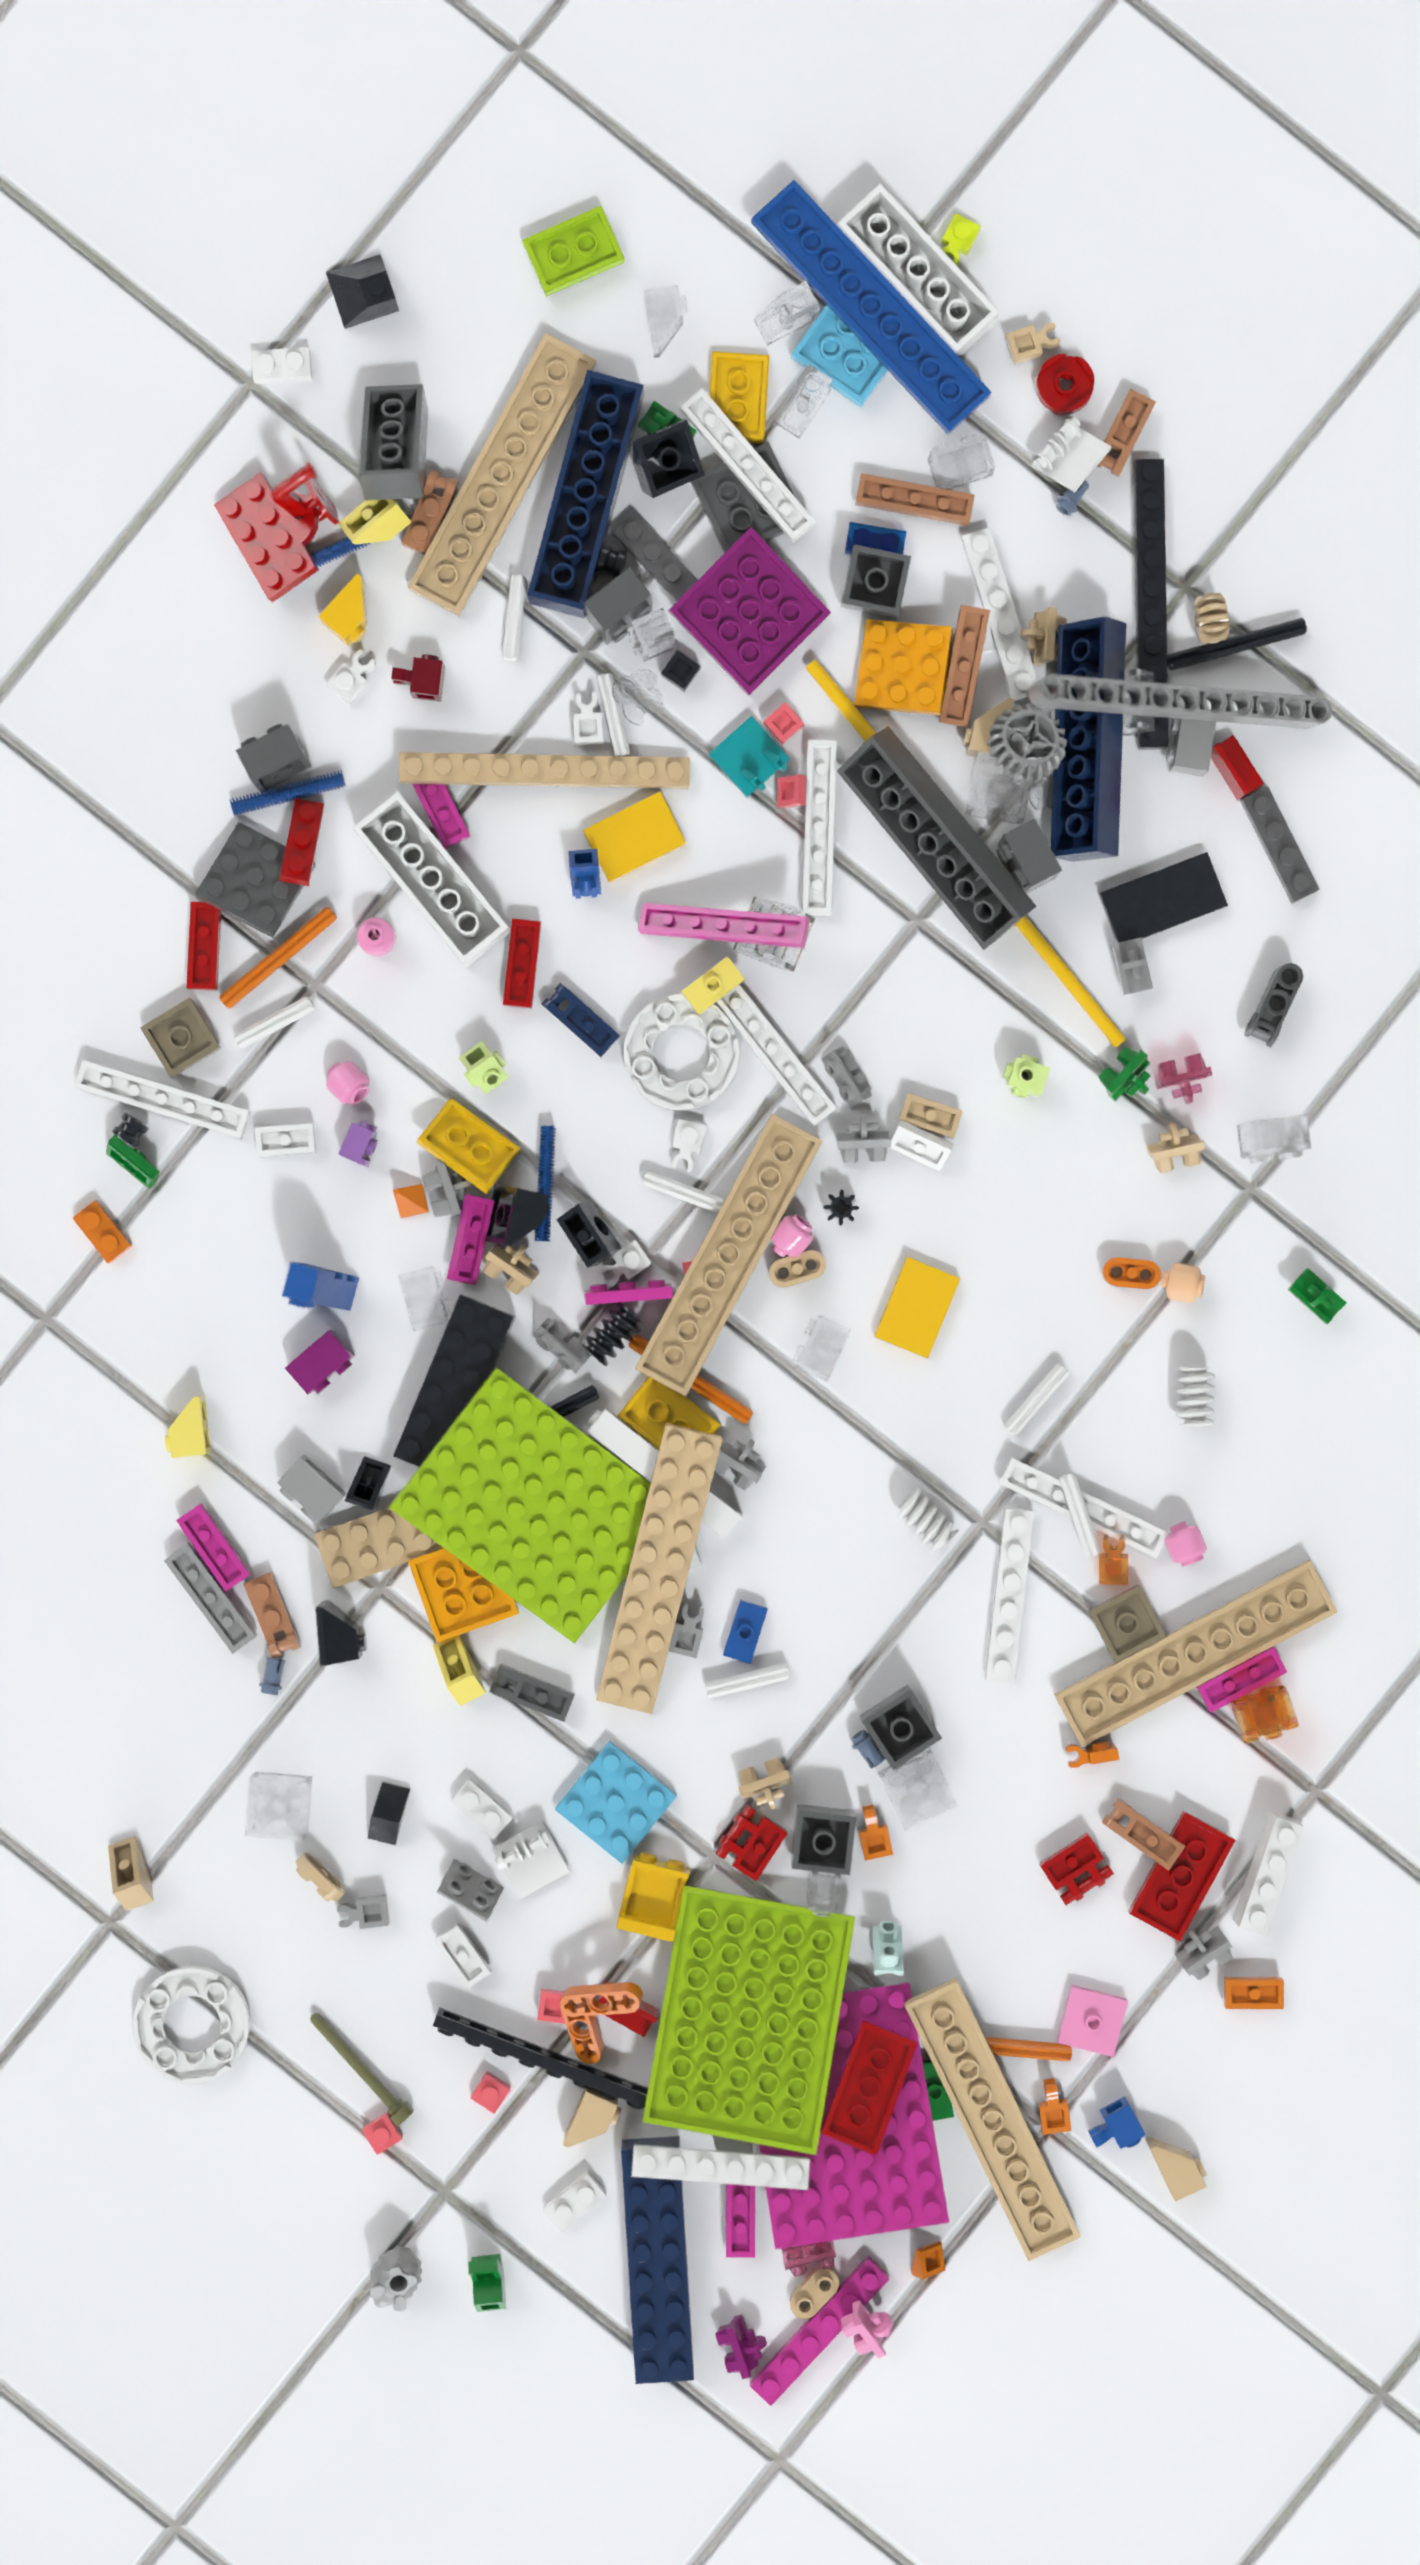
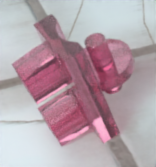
M1201 1053L1184 1057L1187 1073L1179 1075L1174 1060L1159 1063V1080L1155 1081L1157 1090L1180 1084L1181 1088L1172 1090L1173 1098L1183 1096L1186 1104L1193 1103V1094L1202 1092V1087L1200 1083L1191 1085L1190 1082L1213 1075L1211 1067L1206 1068Z
M833 2241L781 2248L785 2269H790L794 2277L805 2275L808 2271L807 2264L817 2262L819 2268L823 2270L834 2266L836 2252Z

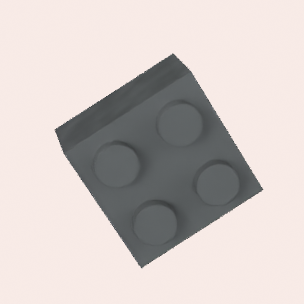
M854 544L851 550L840 607L897 618L900 614L911 556Z
M629 567L583 603L586 619L607 645L612 641L617 643L628 634V628L635 623L637 625L644 623L651 616L652 595Z
M282 724L274 725L266 731V735L258 739L256 737L249 738L240 744L241 748L235 750L251 782L259 791L263 792L312 767L296 734L288 724L284 726Z
M1035 818L1004 834L997 844L999 849L996 852L1003 865L1008 864L1012 872L1011 876L1026 894L1054 880L1062 871Z
M908 1684L860 1715L863 1725L893 1770L942 1739Z
M797 1804L791 1853L792 1869L850 1875L856 1825L855 1811Z

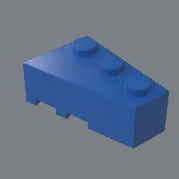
M290 1262L282 1297L289 1298L288 1304L302 1308H314V1305L351 1311L359 1277L307 1263Z

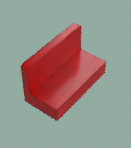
M1234 735L1212 746L1211 759L1237 801L1264 784Z
M600 1995L597 2002L606 2004L608 2000ZM641 2000L639 2008L635 2012L605 2016L645 2038L652 2023H656L658 2019L659 2009Z

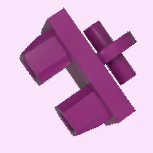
M743 2314L736 2315L730 2324L719 2327L715 2336L720 2347L731 2345L733 2352L727 2353L724 2358L727 2373H740L742 2379L751 2377V2371L758 2366V2360L762 2359L761 2349L767 2345L764 2336H756L754 2329H747Z

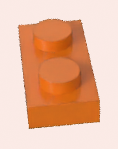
M94 1200L72 1217L108 1264L112 1263L133 1246L97 1200Z
M1224 1977V2007L1226 2009H1284V1980L1282 1977Z

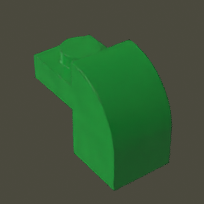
M501 2255L471 2257V2262H468V2273L473 2282V2302L477 2312L506 2309L505 2281Z

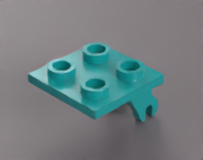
M752 716L708 754L746 798L757 789L762 792L766 788L764 782L778 770L784 772L788 769L786 763L790 760Z

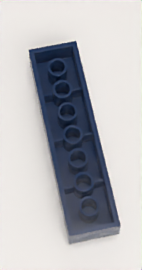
M587 370L527 593L529 604L585 619L583 603L591 598L599 558L606 542L644 400L643 384Z
M1104 616L1058 625L1057 675L1125 680L1126 623ZM1071 688L1072 696L1077 699L1076 691ZM1099 690V697L1102 701H1104V695ZM1055 709V720L1060 719V724L1057 728L1065 729L1063 738L1067 740V745L1064 748L1066 754L1060 761L1061 764L1057 769L1053 770L1051 850L1056 858L1071 862L1118 857L1123 714Z
M680 2136L622 2140L621 2157L636 2384L692 2381L694 2380V2359L682 2180L632 2177L634 2144L680 2148Z

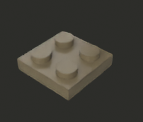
M191 998L186 999L140 1027L171 1078L221 1049L220 1044Z
M1139 1584L1087 1610L1115 1663L1167 1637Z

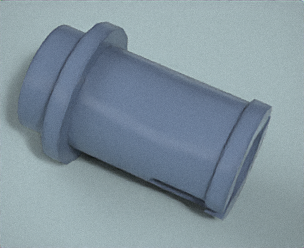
M1085 480L1075 493L1067 488L1063 496H1059L1056 500L1057 510L1066 516L1075 513L1078 509V502L1089 488L1088 482Z
M267 1657L263 1683H259L262 1693L278 1695V1691L282 1690L280 1682L285 1660Z
M861 1730L851 1738L852 1748L858 1749L871 1769L884 1761V1755L872 1741L869 1732Z

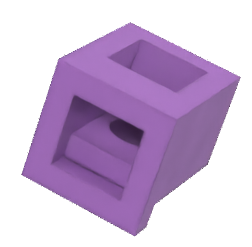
M362 1120L360 1125L351 1123L338 1155L369 1167L370 1162L365 1159L367 1155H373L378 1144V1140L375 1139L377 1127Z

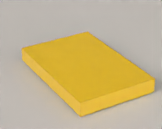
M712 351L710 398L750 444H764L770 355Z
M661 792L583 830L591 848L598 850L599 864L609 883L686 845V841Z
M453 1098L448 1100L416 1142L485 1194L489 1192L521 1150L519 1146Z
M906 1257L874 1337L928 1359L961 1278Z
M649 1376L617 1415L658 1449H660L666 1423L714 1434L721 1425L686 1396Z

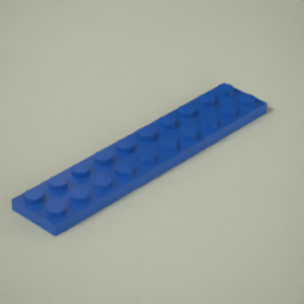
M795 180L790 182L751 218V224L947 435L991 396L992 392Z

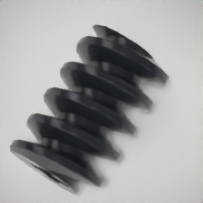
M622 1302L617 1303L620 1310L619 1313L613 1310L609 1311L612 1321L604 1318L601 1319L604 1327L603 1330L597 1327L593 1328L596 1335L595 1338L588 1335L585 1336L588 1346L584 1347L604 1366L609 1364L606 1355L612 1358L617 1356L613 1347L621 1350L625 1348L621 1340L622 1338L628 1341L633 1339L630 1330L637 1333L641 1331L637 1322H643Z

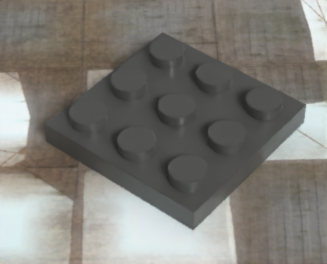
M769 442L754 448L793 494ZM725 463L704 472L705 476L690 482L724 553L750 527L765 542L784 534Z
M238 822L195 895L196 898L273 938L304 886L280 881L286 846ZM315 862L313 863L312 872L316 866Z

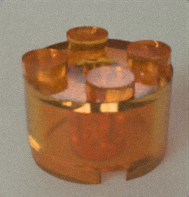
M1283 1685L1260 1689V1693L1254 1695L1248 1693L1231 1702L1244 1743L1260 1739V1736H1265L1266 1740L1275 1739L1283 1735L1281 1730L1286 1731L1299 1726L1289 1693Z

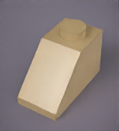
M1007 698L976 719L971 729L966 728L963 745L968 746L966 755L990 760L997 759V757L989 756V751L992 748L988 746L989 730L994 725L997 716L1002 715L1003 711L1007 708L1012 710L1014 698Z
M134 1836L109 1845L112 1891L117 1900L126 1911L153 1902L151 1876L137 1838Z
M592 2087L584 2089L565 2132L563 2146L571 2147L606 2133L609 2125H615L621 2112V2108L618 2107L619 2098L609 2099L599 2093L600 2090Z
M1151 2137L1146 2139L1175 2202L1206 2187L1202 2177L1207 2174L1199 2158L1194 2160L1189 2151Z

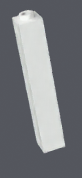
M607 1408L602 1413L597 1410L587 1422L591 1426L588 1433L651 1482L659 1449ZM709 1490L702 1522L725 1540L742 1518V1514L713 1491Z

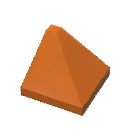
M423 1184L393 1189L400 1218L429 1212Z
M941 2241L916 2249L911 2268L913 2276L925 2279L946 2270Z

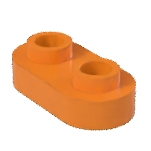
M1115 1257L1104 1263L1102 1277L1106 1283L1112 1286L1151 1289L1159 1283L1161 1271L1156 1263L1149 1260ZM1115 1266L1121 1270L1119 1277H1114L1111 1274V1270ZM1143 1269L1149 1272L1147 1280H1142L1140 1277V1272Z

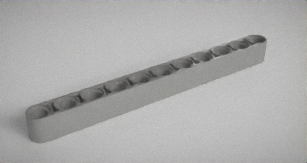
M1047 675L1034 682L1028 692L1031 703L1040 708L1306 729L1325 723L1332 716V705L1326 698L1317 696L1064 675ZM1044 685L1049 689L1050 697L1045 695L1043 690ZM1071 688L1076 691L1077 699L1072 696ZM1099 690L1104 695V701H1102L1099 697ZM1126 692L1131 697V703H1129L1126 699ZM1153 695L1158 699V706L1153 701ZM1180 697L1184 700L1185 707L1181 705ZM1206 700H1209L1211 703V709L1208 708ZM1233 701L1237 705V711L1233 707ZM1259 704L1262 705L1264 713L1261 712ZM1286 706L1289 709L1290 715L1286 712ZM1312 709L1315 711V717L1312 714Z

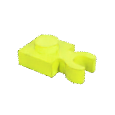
M955 213L941 242L947 246L942 248L943 252L952 258L956 266H958L959 252L965 256L968 255L981 229L980 225Z

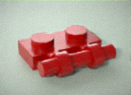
M747 1804L741 1813L738 1812L733 1819L735 1823L728 1834H724L719 1842L721 1844L715 1854L725 1859L728 1853L732 1851L737 1855L732 1862V1866L754 1881H757L787 1836L788 1831L764 1815L758 1824L751 1821V1818L756 1810ZM746 1829L751 1835L742 1846L736 1841L743 1830Z
M1085 1833L1039 1863L1055 1890H1058L1065 1884L1069 1890L1060 1895L1065 1905L1074 1900L1078 1902L1083 1899V1894L1097 1885L1101 1887L1106 1883V1879L1114 1875L1108 1864L1100 1870L1096 1868L1095 1865L1104 1860V1857L1088 1833ZM1088 1870L1091 1876L1076 1885L1073 1879Z

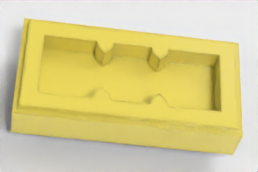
M727 956L681 991V993L697 1014L700 1015L745 981V978Z

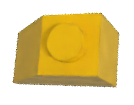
M356 574L318 616L322 624L347 646L352 642L357 643L366 632V629H364L367 626L365 584L359 574Z

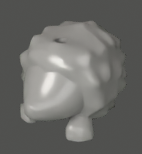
M396 2246L393 2250H389L384 2255H381L378 2261L374 2263L373 2269L370 2271L373 2286L369 2289L370 2296L374 2299L376 2307L383 2308L393 2304L394 2311L401 2312L406 2310V2299L413 2296V2292L417 2290L418 2284L422 2281L420 2276L422 2273V2262L410 2248Z

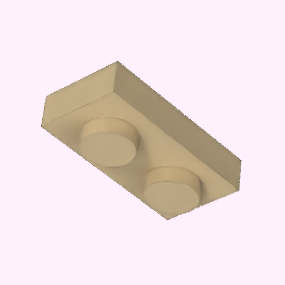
M907 1093L898 1121L903 1120L920 1129L954 1139L963 1111Z

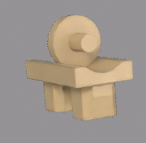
M1048 607L1046 611L1034 613V619L1029 620V629L1020 631V638L1028 640V650H1032V665L1040 666L1048 662H1057L1058 644L1055 643V635H1058V625L1067 624V618L1057 615V608Z
M1174 1122L1168 1123V1132L1159 1134L1160 1142L1146 1145L1147 1153L1153 1159L1160 1173L1172 1171L1174 1169L1172 1157L1182 1155L1185 1166L1200 1165L1201 1151L1205 1150L1204 1141H1200L1198 1134L1189 1135L1187 1128L1178 1130Z
M524 1243L519 1249L514 1246H507L504 1249L496 1244L485 1256L487 1261L483 1272L494 1279L500 1275L502 1270L509 1274L511 1278L505 1286L515 1295H518L525 1287L528 1288L539 1274V1272L529 1266L533 1260L524 1254L528 1249V1246Z
M774 1758L764 1763L768 1777L760 1780L756 1776L754 1767L739 1771L741 1786L738 1788L743 1799L765 1792L764 1795L755 1797L757 1806L768 1802L771 1810L776 1809L774 1800L784 1797L782 1788L772 1792L771 1790L792 1783L788 1770H785L779 1758Z

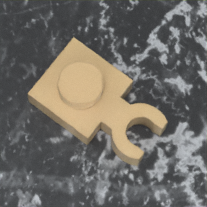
M1055 323L1046 324L1039 332H1036L1035 326L1031 325L1006 333L1005 339L1014 365L1040 357L1043 353L1041 347L1053 349L1059 345L1060 338L1051 340L1046 335L1055 330Z

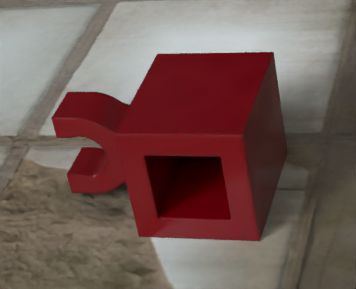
M423 654L421 658L414 657L412 670L392 667L391 679L393 684L410 685V694L414 699L441 702L445 665L442 660H439V657Z

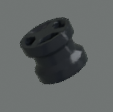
M604 545L599 558L597 573L601 575L605 573L611 574L614 579L623 572L627 551L621 550L617 552L612 550L611 546Z
M124 1112L121 1117L122 1122L119 1126H115L112 1132L130 1145L137 1147L140 1143V1136L146 1133L149 1127Z

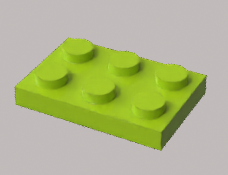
M598 206L522 240L523 247L545 297L625 263V258L602 206Z

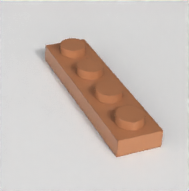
M861 473L855 505L969 526L975 495Z
M960 605L946 677L942 711L938 720L940 723L968 727L990 614L988 609Z

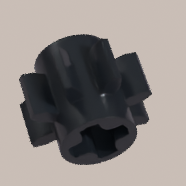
M843 1189L840 1190L839 1197L837 1198L829 1194L828 1198L832 1202L830 1205L823 1206V1209L830 1210L831 1213L827 1220H832L835 1217L838 1219L839 1226H842L843 1218L846 1217L853 1222L854 1217L851 1215L852 1210L859 1209L858 1206H853L851 1202L855 1195L853 1194L849 1198L844 1197ZM839 1200H843L844 1205L849 1206V1210L844 1211L843 1216L839 1215L838 1210L833 1209V1205H837Z

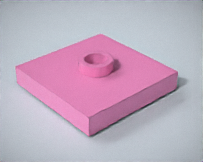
M1071 1984L1057 2042L1114 2057L1128 2004L1127 1998Z

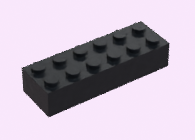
M459 1295L396 1447L394 1457L418 1467L422 1464L495 1369L516 1316L466 1295Z

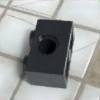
M591 1200L577 1204L556 1219L587 1268L603 1263L622 1249Z

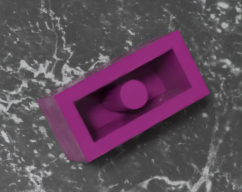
M328 1330L286 1366L285 1369L307 1395L314 1391L319 1394L331 1384L328 1379L337 1372L341 1375L353 1365L350 1360L355 1355L333 1330Z

